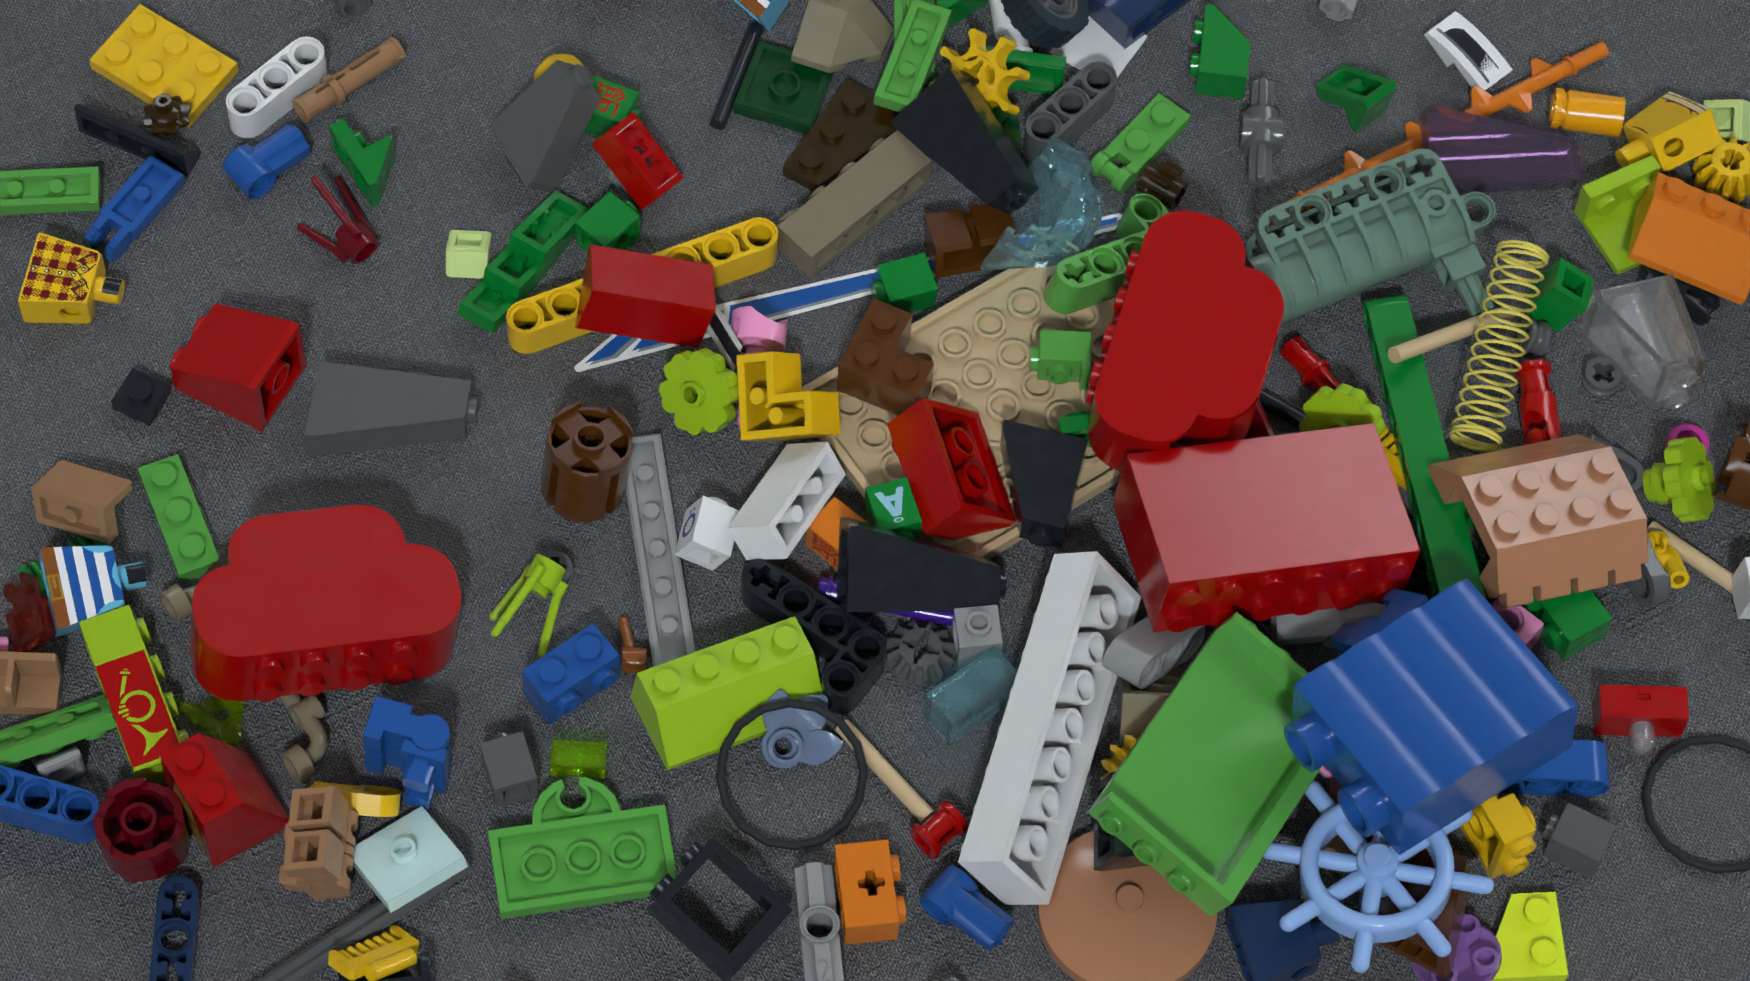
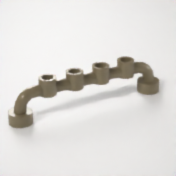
M174 584L159 593V598L165 611L175 623L191 615L192 597L196 586L182 590L177 584ZM299 694L279 697L288 708L289 714L300 730L304 729L310 738V744L305 750L297 744L281 753V760L286 771L297 784L315 775L313 765L323 757L327 748V734L319 721L325 717V712L315 695L307 696L303 699Z

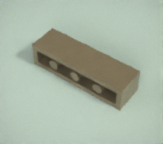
M898 130L886 139H878L863 158L856 163H848L840 171L838 178L826 187L824 185L818 187L810 195L808 202L796 211H788L780 219L777 225L778 249L810 279L813 278L927 186L931 180L932 160Z

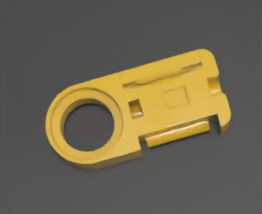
M320 780L314 781L313 785H311V787L334 785L349 801V809L354 810L358 815L394 817L400 813L401 791L395 788L363 784L358 786L326 783Z

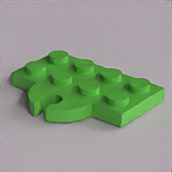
M579 777V792L586 798V801L581 807L571 809L565 807L561 802L565 795V786L562 779L551 784L540 794L533 807L532 824L488 830L500 918L507 919L653 897L649 894L650 891L667 873L673 879L677 876L665 804L621 811L615 795L604 784L587 777Z

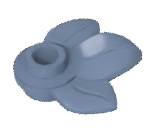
M779 689L769 697L765 704L791 698L783 690ZM813 694L797 699L818 703L828 709V699L825 695ZM784 708L762 714L766 732L761 739V753L763 758L774 767L789 768L799 761L809 765H819L832 758L843 744V741L836 735L822 730L826 718L814 711ZM784 737L789 744L788 750L783 754H778L775 750V743L778 739Z

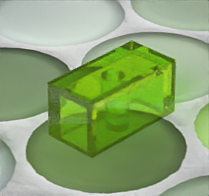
M552 739L550 756L551 776L606 779L607 742Z

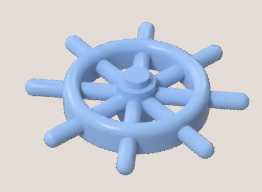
M1312 781L1305 795L1322 815L1311 826L1302 847L1272 842L1263 856L1268 860L1300 865V884L1306 902L1281 917L1279 922L1281 929L1286 932H1292L1317 916L1334 931L1355 939L1351 966L1358 973L1368 970L1373 943L1399 941L1414 936L1419 933L1437 956H1448L1451 952V944L1433 922L1443 912L1452 889L1478 894H1489L1494 889L1493 880L1487 876L1454 871L1453 851L1446 835L1470 821L1473 811H1469L1403 854L1398 855L1379 831L1373 834L1372 842L1368 843L1349 823L1340 804H1336L1318 782ZM1338 834L1354 855L1325 851L1324 849ZM1426 848L1432 858L1434 868L1403 862ZM1319 868L1351 874L1326 889L1321 880ZM1400 881L1429 885L1431 888L1417 903ZM1359 890L1361 892L1359 898L1360 912L1354 911L1340 903V901ZM1388 896L1401 912L1378 915L1381 898Z

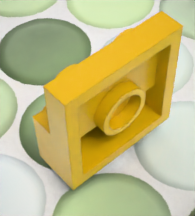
M1514 793L1501 799H1497L1498 794L1472 809L1473 816L1471 820L1460 826L1491 879L1504 873L1507 877H1511L1522 872L1530 864L1526 855L1537 847L1533 839L1536 831L1534 816L1526 805L1519 803Z

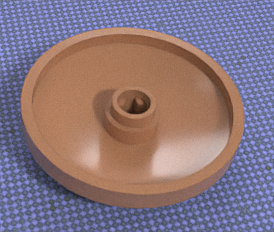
M1094 830L1081 835L1066 846L1049 905L1037 906L1038 925L1043 943L1054 962L1074 981H1184L1204 960L1212 943L1217 923V914L1210 917L1184 894L1175 891L1169 885L1167 879L1150 865L1110 871L1094 870Z

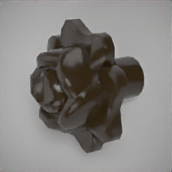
M161 94L154 98V104H146L143 108L145 117L142 120V124L145 128H151L154 135H176L182 127H187L190 124L188 115L191 107L188 103H182L180 96L170 97L167 94Z

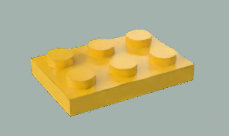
M141 4L136 7L89 59L92 70L148 104H154V98L161 94H167L170 97L180 96L182 103H188L191 107L188 115L190 124L187 128L195 122L239 72L236 61Z

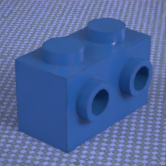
M593 623L523 669V693L550 725L560 717L571 713L581 703L596 693L607 689L619 679L620 659L617 651Z

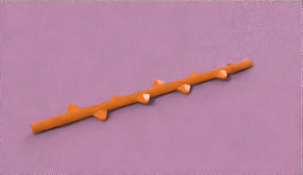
M1600 41L1571 57H1563L1562 61L1555 65L1534 58L1530 61L1531 77L1494 96L1475 86L1470 90V108L1429 129L1412 121L1406 123L1405 141L1368 160L1352 150L1345 152L1344 172L1305 192H1297L1295 197L1281 204L1413 150L1426 149L1445 138L1460 148H1464L1469 145V126L1508 106L1525 114L1531 112L1533 109L1532 94L1567 76L1573 77L1577 75V71L1608 56V47L1604 42ZM1304 206L1301 208V212L1311 210L1312 206ZM1272 220L1269 221V226L1274 225Z

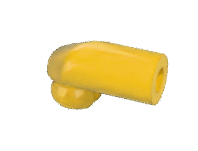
M1649 532L1647 535L1650 538L1652 548L1663 569L1670 576L1671 587L1674 589L1683 588L1689 582V575L1680 553L1674 546L1668 544L1669 538L1664 532Z

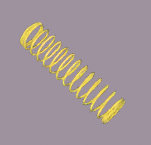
M1521 240L1501 241L1497 244L1496 255L1493 257L1496 267L1490 271L1489 276L1493 282L1486 286V293L1489 297L1482 301V307L1485 312L1478 316V322L1481 327L1474 331V337L1478 342L1471 346V353L1474 357L1467 361V368L1470 372L1463 376V382L1466 387L1459 391V397L1463 402L1455 407V412L1459 417L1451 422L1449 437L1454 443L1470 450L1493 452L1502 448L1503 439L1496 432L1507 430L1504 423L1486 416H1462L1459 408L1462 405H1467L1479 413L1493 417H1506L1510 415L1509 409L1501 404L1486 400L1466 401L1463 398V393L1466 390H1470L1483 398L1497 402H1510L1514 400L1512 393L1496 386L1513 387L1518 384L1516 378L1500 371L1517 372L1522 369V366L1517 361L1504 356L1521 357L1525 355V350L1512 342H1524L1529 339V335L1525 331L1516 327H1528L1533 324L1530 317L1520 312H1532L1537 309L1535 303L1524 297L1532 298L1540 295V290L1530 283H1538L1544 280V275L1536 269L1548 265L1549 255L1543 248L1530 242ZM1516 247L1526 250L1513 249L1502 251L1501 248ZM1507 254H1527L1537 257L1542 261H1525ZM1499 257L1508 264L1499 266L1497 258ZM1503 268L1531 271L1539 275L1540 279L1523 278ZM1500 270L1505 275L1516 280L1501 279L1496 281L1494 279V272ZM1499 283L1524 285L1534 289L1536 294L1520 293L1510 290ZM1496 285L1513 295H1491L1490 287ZM1496 298L1520 300L1530 304L1533 308H1517L1507 305ZM1493 300L1498 305L1510 310L1492 309L1488 311L1486 302ZM1492 313L1520 316L1528 320L1529 323L1510 322ZM1488 314L1493 319L1507 325H1484L1482 318ZM1489 328L1516 331L1523 334L1525 338L1507 337ZM1484 329L1489 334L1504 340H1480L1478 334ZM1485 343L1512 346L1519 349L1521 353L1500 351ZM1480 344L1484 348L1500 355H1476L1475 347ZM1482 358L1508 361L1515 364L1518 368L1500 367ZM1477 359L1482 364L1496 370H1473L1471 362ZM1478 373L1504 376L1514 381V383L1496 382ZM1473 374L1478 379L1496 386L1483 384L1469 385L1467 377ZM1483 388L1507 394L1510 398L1489 396L1475 389ZM1471 404L1495 406L1506 411V413L1485 411ZM1468 419L1490 421L1500 425L1502 428L1495 429L1481 426ZM1459 420H1463L1465 423H1467L1455 425L1456 422ZM1461 432L1480 434L1496 441L1497 444L1480 442L1465 436Z

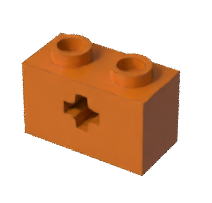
M888 839L835 845L834 870L844 945L897 940L899 923H906L904 896H896L894 882L901 881L898 854L890 855ZM866 888H873L875 895L868 896Z

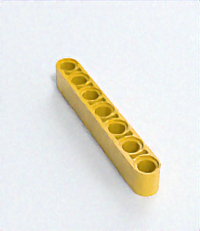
M757 217L664 249L652 255L712 264L714 288L772 267L777 261L778 230L776 225L769 219ZM763 242V243H765L766 245H764V246H755V245H753V243ZM716 256H726L727 259L718 260V259H715L714 257H716ZM583 279L520 300L511 305L507 311L506 323L508 342L512 349L519 353L530 354L593 332L575 328ZM561 311L572 312V314L566 316L559 315L557 313ZM522 325L533 326L531 329L526 330L518 328Z

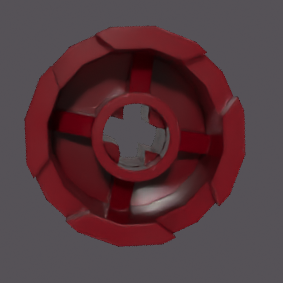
M140 777L122 781L104 794L105 800L98 807L97 815L94 814L93 822L102 856L112 871L119 874L123 880L137 883L139 881L144 882L162 878L184 863L188 855L190 836L182 803L172 788L168 786L165 788L160 784L148 782L147 778Z

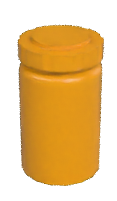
M1555 88L1549 106V128L1558 129L1560 126L1563 130L1619 138L1625 114V97L1577 90L1565 92L1563 88Z

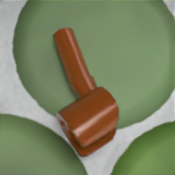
M622 617L618 620L623 647L622 669L626 673L646 670L647 648L634 647L629 619Z

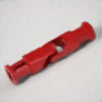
M1542 359L1521 362L1522 369L1514 372L1515 378L1520 381L1522 397L1518 402L1525 445L1562 438L1556 395L1550 389L1551 363Z

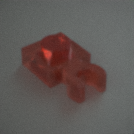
M22 571L19 573L21 587L6 583L3 587L5 599L13 605V609L5 617L14 651L33 652L54 636L57 631L47 596L38 594V578L33 574Z

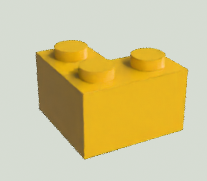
M771 351L736 355L741 441L776 442L841 435L839 394L837 392L802 391L800 354Z

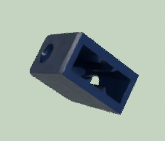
M1298 899L1230 906L1225 922L1245 981H1298L1312 975L1317 971L1321 959L1319 947L1338 942L1339 933L1328 927L1320 919L1308 921L1292 932L1282 930L1279 923L1281 917L1303 904Z

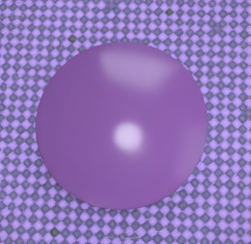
M1464 914L1452 971L1447 979L1412 962V967L1420 981H1491L1496 976L1501 965V947L1495 935L1486 927L1480 925L1477 917Z

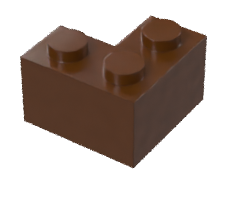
M873 298L838 365L837 391L896 415H900L922 398L927 399L932 389L934 363L904 351L910 341L911 313Z

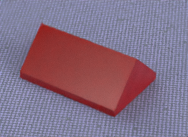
M589 244L575 328L699 348L716 311L712 264Z

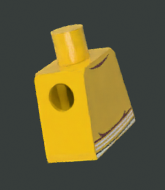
M1670 91L1624 124L1623 129L1629 143L1618 149L1615 155L1622 168L1653 155L1661 167L1660 171L1667 172L1723 144L1710 108Z

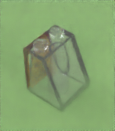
M1673 274L1593 291L1579 331L1581 340L1598 357L1605 356L1615 360L1622 369L1621 380L1651 410L1665 406L1668 409H1675L1691 401L1707 358Z

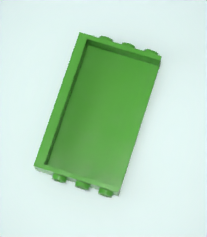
M1235 612L1214 629L1088 811L1099 822L1104 831L1120 839L1133 851L1137 859L1154 868L1167 879L1169 885L1175 891L1184 894L1210 917L1233 903L1321 769L1319 768L1314 772L1305 769L1293 755L1284 736V726L1292 722L1294 684L1306 676L1308 672L1298 665L1287 651L1277 647L1258 630L1253 622L1245 619L1238 612Z

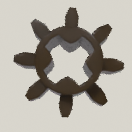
M1167 160L1165 163L1161 162L1159 166L1150 163L1142 173L1136 189L1156 197L1164 206L1173 210L1184 197L1188 183L1181 178L1184 169Z

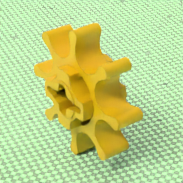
M972 28L968 31L970 47L964 55L959 56L957 51L945 46L940 49V55L948 58L951 62V69L972 78L991 110L999 105L1005 112L1013 115L1019 113V107L1012 104L1008 99V88L1014 81L1029 80L1030 73L1019 67L1007 69V57L1017 47L1015 41L1002 36L999 38L996 46L987 52L985 46L986 33Z

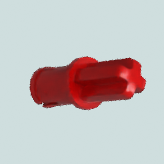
M1297 336L1296 339H1291L1281 349V357L1298 372L1302 378L1301 382L1305 387L1312 386L1317 392L1323 386H1328L1335 390L1341 384L1330 373L1328 361L1321 360L1316 356L1301 337Z

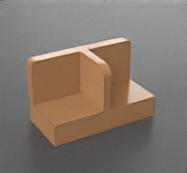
M59 461L31 487L37 522L110 544L119 535L114 507L132 490L131 481L68 461Z
M0 651V714L46 715L60 709L63 673L57 654Z

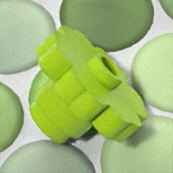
M702 348L694 352L687 350L676 354L664 366V374L667 380L659 386L662 407L668 413H675L674 422L676 427L686 430L691 435H698L705 431L709 433L717 432L724 429L728 422H731L736 417L735 407L732 403L739 400L738 377L735 372L725 368V359L722 355L713 353L708 348Z
M1345 383L1340 384L1335 390L1328 386L1321 387L1304 403L1303 410L1306 416L1299 423L1301 432L1374 423L1380 436L1386 429L1381 409L1377 405L1372 404L1363 390L1353 388Z
M1695 436L1672 439L1664 450L1665 462L1655 463L1652 468L1646 469L1643 473L1645 496L1650 502H1658L1660 505L1672 504L1674 515L1682 523L1708 520L1710 513L1714 509L1712 493H1714L1716 486L1713 477V466L1710 461L1706 460L1705 446Z

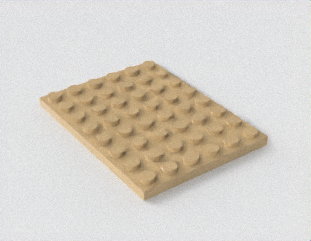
M1069 234L911 324L910 341L904 350L907 353L934 363L932 389L927 399L978 412L1013 514L1014 509L1000 450L1004 419L1056 432L1059 418H1063L1065 415L1075 411L1091 413L1090 405L1085 403L1090 387L1089 383L1088 389L1082 390L1079 389V382L1054 384L1048 380H1037V371H1029L1030 346H1038L1040 329L1091 332L1090 381L1095 361L1099 360L1102 351L1101 344L1108 323H1111L1114 314L1113 308L1116 297L1070 314L1057 313L1046 305L1043 293L1058 263L1065 258L1082 253V250ZM838 367L803 386L802 391L837 392L839 394L841 435L818 438L821 442L828 441L844 472L865 499V488L905 478L899 458L892 448V438L887 423L898 415L837 391ZM1091 447L1086 449L1085 461L1072 510L1117 484L1120 480L1122 471L1113 469L1103 463ZM1017 523L1009 527L953 541L926 535L923 530L921 531V539L988 559L1023 540V538L1019 537Z

